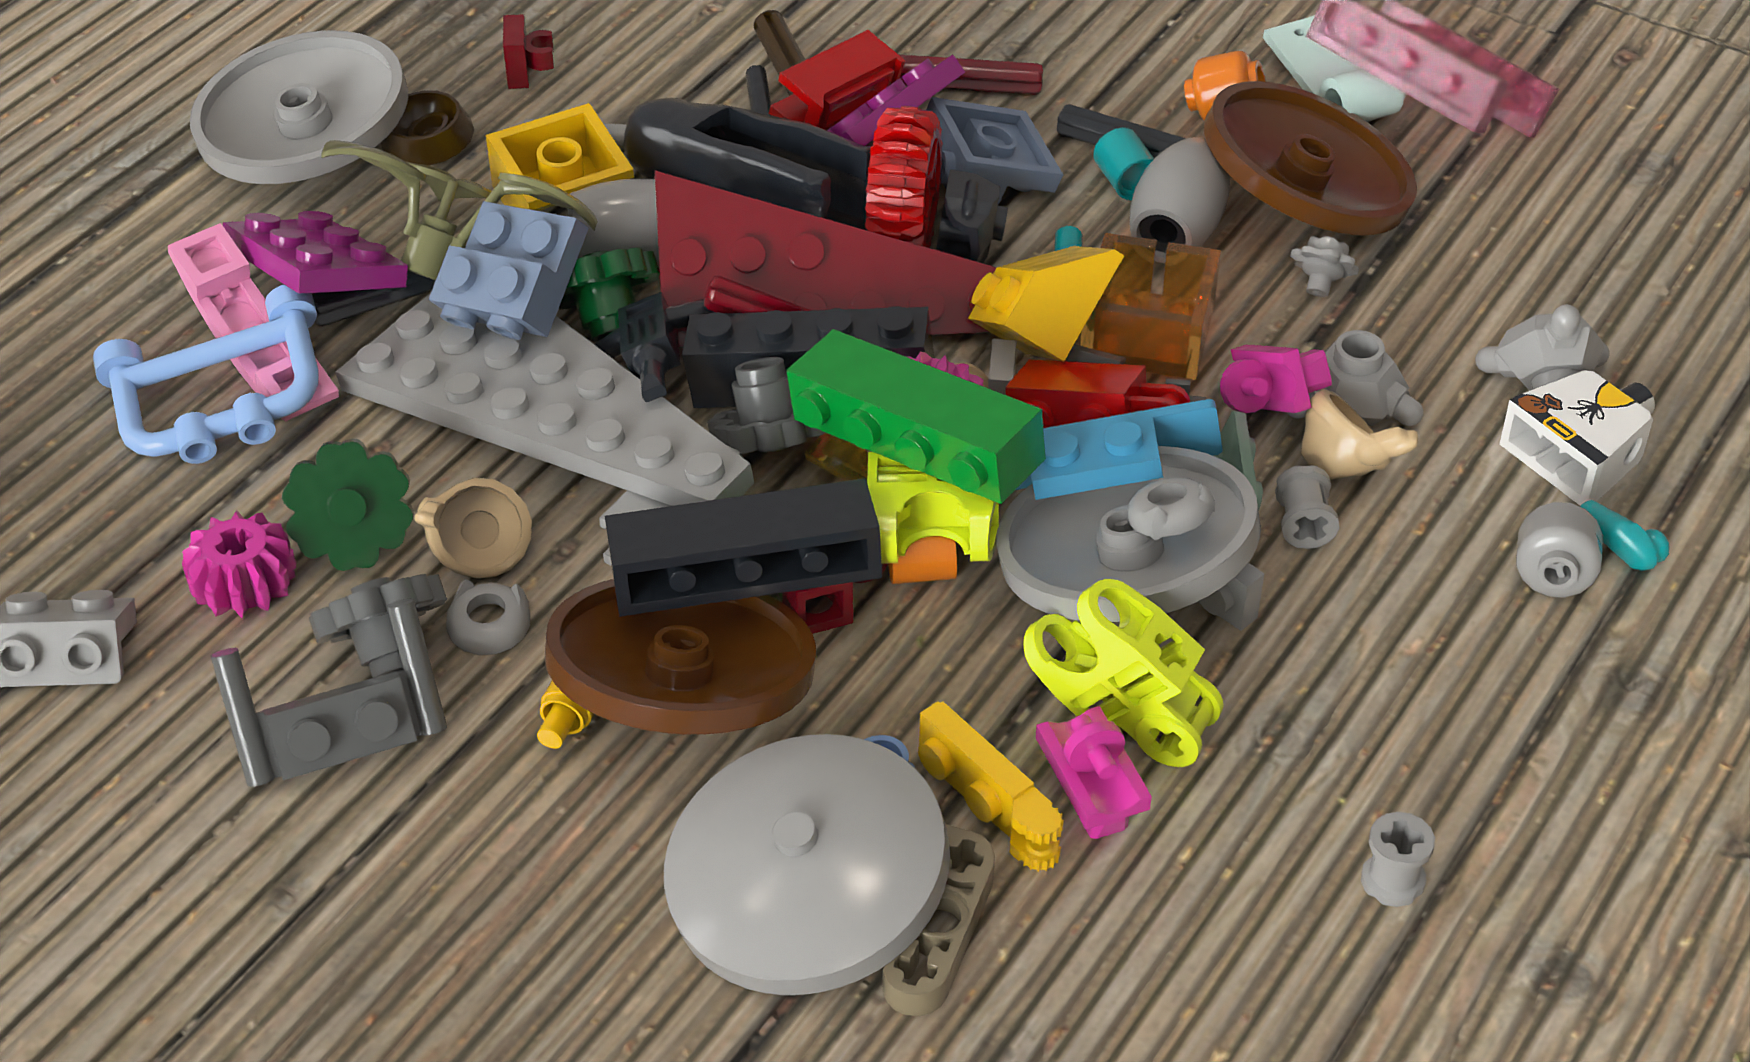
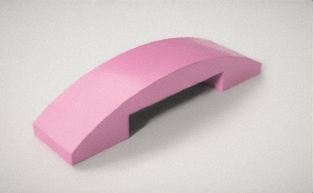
M221 223L168 245V253L186 289L215 338L269 322L265 306L266 299L250 278V264ZM286 341L230 359L254 392L263 394L266 397L286 390L294 381V372ZM317 359L319 371L318 387L312 399L300 410L281 418L285 422L339 397V390Z

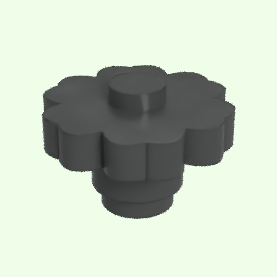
M780 357L756 359L736 366L737 380L732 383L736 409L717 413L712 419L707 421L709 432L725 445L740 451L741 454L755 450L759 452L779 451L802 444L808 437L826 434V432L808 427L804 423L794 420L784 360Z
M420 574L391 582L389 577H382L353 587L351 589L352 594L329 603V606L312 612L309 621L317 643L328 641L336 643L353 639L361 666H369L372 678L404 670L387 605L401 599L412 598L415 602L418 617L426 614V611L444 605L447 597L439 574L430 576Z

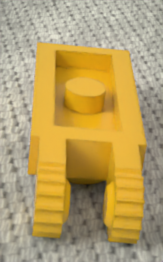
M937 701L920 712L918 756L929 774L938 780L945 779L964 796L968 807L978 819L985 823L992 821L1010 837L1009 853L1016 860L1023 861V866H1028L1030 870L1035 869L1037 872L1054 868V864L1058 863L1061 853L1060 840H1057V837H1061L1064 820H1062L1063 814L1058 812V808H1053V803L1034 787L1033 781L945 702L942 701L940 703Z

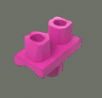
M1247 344L1230 349L1235 362L1230 364L1222 374L1220 394L1225 404L1232 410L1242 413L1256 412L1260 409L1298 413L1312 407L1308 393L1332 385L1324 350L1312 349L1299 354L1298 348Z
M1100 706L1088 709L1080 716L1067 722L1054 723L1047 721L1036 725L1035 738L1090 838L1098 839L1124 831L1128 827L1129 816L1150 810L1152 796L1124 749V735L1114 722L1107 720Z

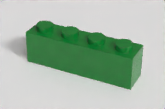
M832 329L786 370L794 420L999 504H1002L1046 460L1041 408L835 329Z

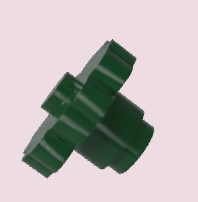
M637 247L598 251L578 258L558 309L577 308L582 328L590 331L593 342H598L619 328L618 309L636 302L634 293L642 290V286L656 282L659 279L660 271L654 251H642V248Z
M349 439L342 443L337 441L323 443L317 452L316 462L303 460L293 467L289 482L282 492L283 503L290 510L294 511L286 525L287 534L298 543L301 552L308 558H318L328 553L331 564L337 570L346 571L355 568V566L358 568H370L378 561L381 548L395 549L401 546L407 528L413 520L414 509L407 500L402 498L410 485L409 475L402 468L398 467V462L389 452L382 451L369 456L366 446L359 439Z

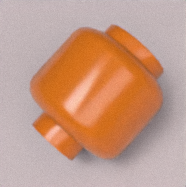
M1233 51L1199 59L1195 63L1192 79L1185 80L1184 83L1185 98L1191 112L1198 110L1201 118L1205 121L1206 115L1216 96L1224 88L1241 82H1266L1260 61H1252L1244 51Z

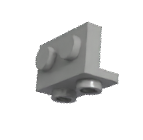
M88 590L74 594L72 600H47V595L43 592H22L6 597V602L0 605V687L116 684L123 678L124 667L121 641L137 623L135 598H113V593L108 590Z

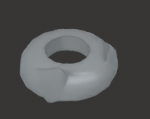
M1172 477L1160 479L1147 484L1133 496L1128 507L1129 524L1136 532L1151 536L1154 540L1180 535L1194 530L1206 522L1212 512H1215V500L1207 486L1190 478ZM1169 497L1182 498L1181 500L1172 504H1155L1156 502Z
M464 579L460 583L454 600L447 610L446 630L451 641L463 651L477 655L498 654L511 649L525 637L530 627L529 601L523 588L518 584H514L512 588L497 583H484L474 586L471 581ZM484 604H496L505 609L500 618L490 623H479L469 618L470 613L475 608Z

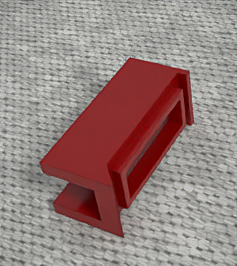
M866 30L780 72L778 81L793 94L772 104L769 114L775 117L809 123L827 130L898 80L906 60L871 31Z

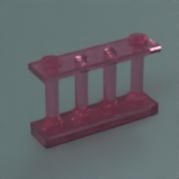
M1322 0L1305 36L1473 132L1485 133L1492 117H1495L1523 134L1535 138L1559 91V88L1398 0H1385L1380 11L1360 0Z

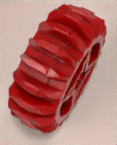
M901 106V108H886L877 121L873 146L870 148L871 157L868 167L865 227L867 231L930 248L931 238L934 235L938 201L940 200L941 151L943 144L941 141L942 129L940 121L933 111H925L919 107Z

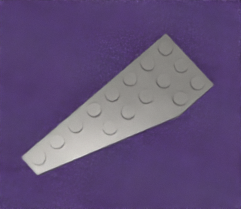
M428 294L408 312L399 316L396 322L377 338L362 347L354 357L335 372L341 391L671 506L742 496L754 484L751 465L748 461L664 397L645 402L642 398L639 378L557 316H555L548 337L523 332L521 339L517 340L493 332L487 328V324L476 323L474 329H469L443 320L440 317L443 309L429 301L430 294Z

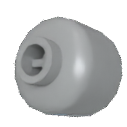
M1553 502L1539 506L1528 514L1519 529L1516 566L1522 580L1538 593L1548 597L1562 598L1580 594L1593 585L1601 571L1603 534L1597 520L1586 509L1572 503Z

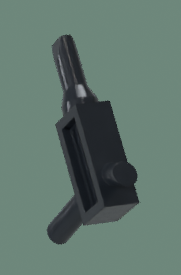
M658 292L618 309L619 328L594 345L612 359L622 355L630 372L640 379L642 398L645 402H650L667 394L665 373L667 370L681 365L677 329L687 327L689 316L692 314L714 313V311L704 306V299L669 307L662 292Z

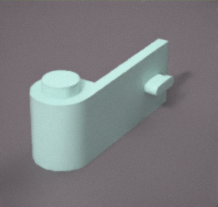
M1319 15L1264 30L1263 39L1303 90L1344 107L1348 113H1354L1366 122L1400 111L1403 99L1407 94V85L1402 73L1390 63L1384 61L1360 68Z

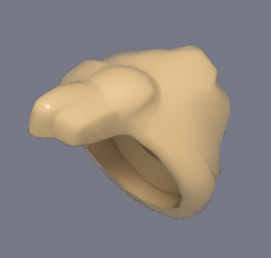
M1324 388L1320 389L1310 399L1312 408L1307 409L1305 414L1306 426L1301 454L1309 466L1314 465L1325 470L1330 477V481L1337 478L1362 476L1373 470H1383L1393 461L1392 457L1404 455L1417 447V431L1394 427L1375 433L1344 399L1332 391Z
M471 478L452 486L434 498L425 497L419 504L417 513L414 516L415 522L424 526L427 542L437 559L454 573L472 578L496 577L511 570L524 557L531 540L532 520L525 502L512 488L494 479Z

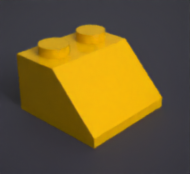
M590 103L486 135L493 188L501 181L498 179L500 172L539 179L562 189L568 194L602 182L634 178L633 167ZM507 194L501 197L504 205L540 211L555 206L530 195Z
M1072 246L999 266L993 274L991 272L986 274L977 285L971 300L975 307L968 319L1003 340H1016V348L1025 354L1064 362L1124 255L1115 249Z

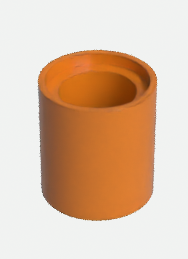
M930 536L913 542L907 548L905 556H899L898 563H888L891 584L956 579L957 554L955 541L946 537Z

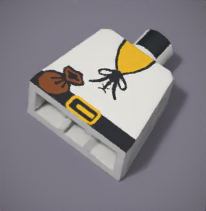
M1584 370L1510 399L1500 445L1580 506L1589 500L1597 502L1641 460L1653 422L1651 414L1655 409V401L1649 389L1641 383L1634 382L1619 390L1594 371Z

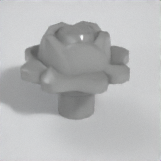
M1311 236L1307 246H1303L1302 249L1291 250L1290 257L1295 260V266L1300 267L1309 276L1306 292L1314 296L1327 297L1332 281L1357 275L1359 272V267L1355 265V259L1349 256V246L1345 242H1338L1334 237L1323 236L1318 238Z

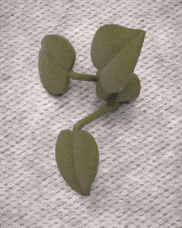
M329 140L325 143L321 153L322 158L339 154L356 155L377 167L389 171L408 188V220L403 233L410 237L401 261L408 264V271L435 281L449 245L460 248L465 247L481 208L480 206L457 237H454L457 226L446 221L453 199L486 198L485 202L497 204L501 197L507 194L530 195L553 205L574 209L593 231L598 223L592 210L580 200L550 183L532 177L500 172L498 179L501 181L491 191L473 181L456 179L450 173L439 168L405 162L385 151L353 142ZM420 180L426 182L433 190L438 201H441L436 217L424 214L421 224H419Z

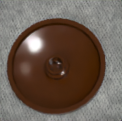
M1248 81L1236 83L1218 93L1204 121L1205 140L1211 153L1222 168L1255 197L1301 222L1342 234L1364 236L1382 234L1399 226L1416 198L1417 183L1414 173L1400 151L1382 133L1354 113H1348L1344 107L1311 92L1272 82Z
M610 579L586 587L567 598L556 608L547 624L545 664L549 676L561 692L579 706L600 717L647 731L683 735H705L752 728L781 717L797 706L807 695L814 677L816 643L810 628L795 611L770 595L619 617L614 580Z

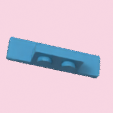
M1206 399L1043 428L1046 460L1016 490L1025 489L1032 484L1035 499L1038 500L1163 478L1158 446L1179 447L1207 453L1212 456L1222 453L1223 448L1215 401Z

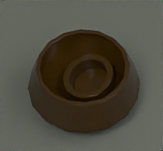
M422 90L408 94L407 105L400 121L381 142L383 151L405 162L430 166L445 162L460 154L471 142L474 127L469 115L450 94L438 90Z

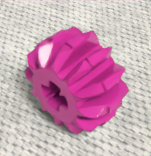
M238 510L229 520L220 521L210 517L209 529L192 531L191 543L188 548L182 551L184 558L182 560V567L191 595L195 597L198 605H208L215 616L234 609L243 618L249 608L256 606L269 611L271 598L288 596L289 580L296 577L294 570L296 568V560L293 549L290 547L287 533L283 530L281 523L268 522L263 512L257 513L248 519H244Z

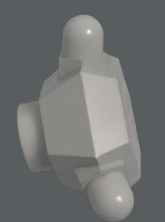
M1565 304L1556 308L1553 314L1535 315L1507 330L1499 346H1488L1480 349L1476 354L1475 362L1478 369L1482 372L1501 373L1504 377H1518L1527 389L1531 391L1584 370L1594 371L1595 367L1602 366L1607 362L1609 348L1592 327L1580 316L1578 309L1572 305Z
M1363 330L1347 331L1341 334L1324 351L1332 379V385L1324 389L1332 391L1344 399L1369 426L1375 425L1384 418L1388 419L1391 417L1406 426H1413L1421 421L1423 417L1422 405L1410 396L1408 384L1396 363L1386 353L1384 343L1378 336ZM1317 391L1308 393L1309 398L1311 399ZM1307 410L1298 413H1287L1293 418L1300 419L1305 417Z

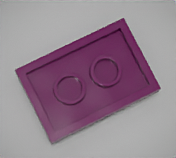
M953 54L935 67L930 59L927 58L902 76L907 86L899 78L827 131L865 146L874 140L877 121L886 108H901V106L919 107L964 74L965 71Z
M302 211L298 213V219L280 220V217L272 214L250 213L245 215V221L223 222V227L247 261L299 294L406 287L408 264L387 253L384 245L368 242L360 237L358 230L344 227L334 222L331 214L320 211Z

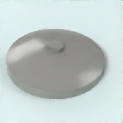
M336 30L295 34L254 48L218 71L202 88L193 104L190 114V129L204 161L221 175L237 181L254 184H282L302 181L332 172L360 158L356 155L344 154L322 158L323 147L329 140L348 141L375 148L396 127L405 111L408 101L407 82L397 56L387 45L377 39L360 33Z
M1158 446L1163 478L1038 500L1035 499L1033 485L1031 484L1012 501L999 523L996 534V546L1003 576L1012 591L1024 602L1045 613L1061 615L1071 620L1080 621L1077 603L1081 593L1103 579H1115L1126 583L1159 606L1165 613L1181 609L1204 599L1225 586L1244 569L1257 549L1261 533L1255 491L1248 479L1226 461L1207 453L1166 446ZM1172 477L1190 478L1210 489L1215 500V512H1212L1208 520L1194 530L1154 540L1151 536L1136 532L1129 524V503L1136 492L1149 483ZM1169 497L1156 502L1155 504H1172L1181 500L1182 498ZM1099 596L1098 606L1102 614L1111 622H1120L1119 613L1114 604L1107 598Z
M822 734L793 737L768 744L741 756L714 775L695 794L679 817L666 850L664 862L665 896L670 913L684 941L693 954L718 976L746 989L767 994L806 995L825 992L854 983L878 971L906 950L920 935L932 918L945 890L950 864L949 838L933 791L921 774L904 758L879 744L850 736Z

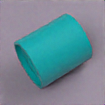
M1117 128L1106 133L1097 142L1093 153L1094 161L1117 194L1125 200H1132L1135 187L1147 166L1154 160V157L1137 134L1129 128Z

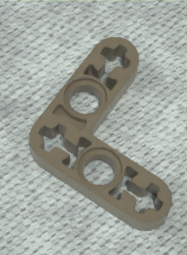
M945 824L950 846L949 874L945 890L936 910L947 911L953 914L959 920L958 925L952 930L942 933L932 932L924 928L906 950L882 968L885 1000L894 1010L904 1015L921 1016L930 1014L944 1003L992 889L995 853L988 840L975 832ZM962 861H969L974 864L968 865L964 873L952 870V868H958ZM919 953L927 956V977H921L916 986L904 983V979H910L914 975L919 963Z

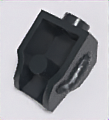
M950 169L936 246L937 251L980 263L987 259L991 241L1003 240L1008 208L998 206L1000 186L978 174Z

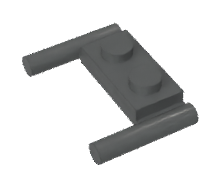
M401 599L387 605L404 670L284 703L260 712L255 711L238 648L220 650L210 656L247 786H260L281 776L283 780L294 778L417 741L416 736L436 734L447 728L414 599Z

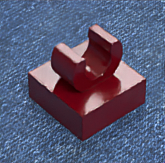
M524 14L503 15V52L508 89L529 88V68L537 71H546L554 68L552 31L537 30L527 34Z

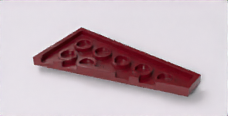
M655 171L660 286L669 307L704 299L710 281L714 276L719 275L810 310H828L833 308L872 309L894 306L928 307L932 336L991 333L968 319L975 307L971 300L977 285L986 274L990 272L993 274L997 267ZM687 327L677 329L679 348L684 347Z

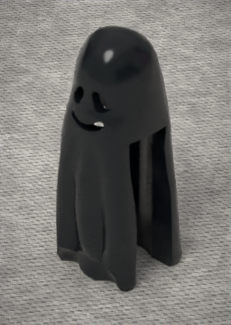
M661 98L646 101L638 105L628 117L624 132V151L629 163L645 179H655V171L867 230L865 227V206L871 146H863L809 123L770 116L724 104L693 103L679 98Z

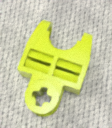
M868 452L867 485L880 527L882 564L898 563L899 556H905L907 548L913 542L930 536H941L956 541L962 547L964 554H970V562L991 561L999 527V503L975 493L967 492L958 486L919 470H913L904 464L875 452Z
M1103 579L1085 589L1079 596L1077 612L1081 624L1076 620L1071 622L1061 615L1049 614L1028 627L1024 636L1023 646L1029 666L1051 693L1076 716H1080L1090 709L1088 708L1089 706L1102 699L1103 703L1098 706L1102 709L1107 720L1114 722L1118 727L1126 731L1152 759L1172 767H1186L1196 761L1202 749L1201 735L1206 727L1213 725L1218 720L1223 711L1224 703L1217 688L1194 671L1205 649L1159 606L1122 581ZM1099 596L1107 598L1114 604L1120 617L1119 626L1113 624L1102 614L1098 606ZM1044 631L1050 633L1066 651L1064 662L1054 659L1045 649L1043 644ZM1169 638L1173 639V641L1166 644L1165 646L1161 648L1159 647V644H1161L1162 642L1168 640ZM1199 696H1201L1202 700L1197 707L1195 706V703L1198 700ZM1161 731L1163 732V735L1160 741L1157 742L1156 738Z

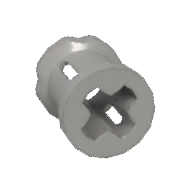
M1298 465L1285 470L1277 478L1275 489L1276 500L1285 509V514L1281 521L1283 537L1289 544L1304 549L1317 548L1329 543L1339 530L1337 513L1328 503L1331 488L1329 475L1325 470L1314 465Z
M1393 812L1386 813L1377 818L1371 826L1369 846L1373 855L1363 864L1361 883L1365 892L1375 897L1383 905L1394 907L1410 905L1416 897L1424 892L1426 873L1422 865L1427 863L1433 854L1435 836L1431 827L1423 819L1410 813Z

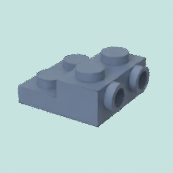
M931 97L926 111L936 113L942 129L941 141L943 144L940 184H944L945 188H947L949 171L952 169L978 174L1000 186L998 204L1007 186L1022 192H1029L1032 189L1047 192L1056 191L1063 173L1026 111Z
M483 201L466 247L460 248L449 245L428 300L443 309L440 315L443 320L456 326L474 329L476 323L487 324V328L493 332L517 340L521 339L523 332L548 337L588 227L573 217Z

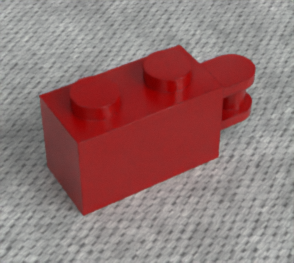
M1029 359L1005 387L1007 396L1042 409L1043 428L1191 402L1188 393L1177 385L1147 383L1145 365Z

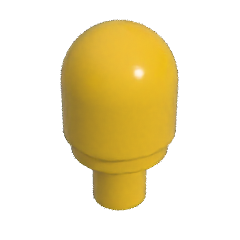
M552 680L541 698L540 715L544 722L537 733V738L546 747L560 748L568 734L579 733L589 725L594 713L569 699Z

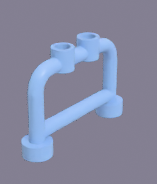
M286 285L278 286L267 295L265 300L269 322L145 362L141 348L133 341L114 339L98 346L93 354L96 377L100 384L111 388L118 430L124 444L139 455L151 457L169 455L179 451L183 461L199 464L215 456L217 452L215 439L238 432L241 441L252 445L269 441L276 432L274 420L286 417L303 408L312 399L318 387L319 371L308 330L317 318L312 293L299 294ZM285 341L287 342L294 372V381L286 390L268 397L260 393H248L237 398L231 409L210 416L201 412L186 413L175 421L173 428L151 433L144 429L137 389Z

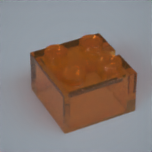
M1105 233L1100 248L1115 249L1123 254L1124 257L1082 329L1080 345L1125 357L1126 365H1145L1146 372L1197 380L1215 306L1221 250L1169 242L1166 251L1162 294L1152 293L1157 240Z

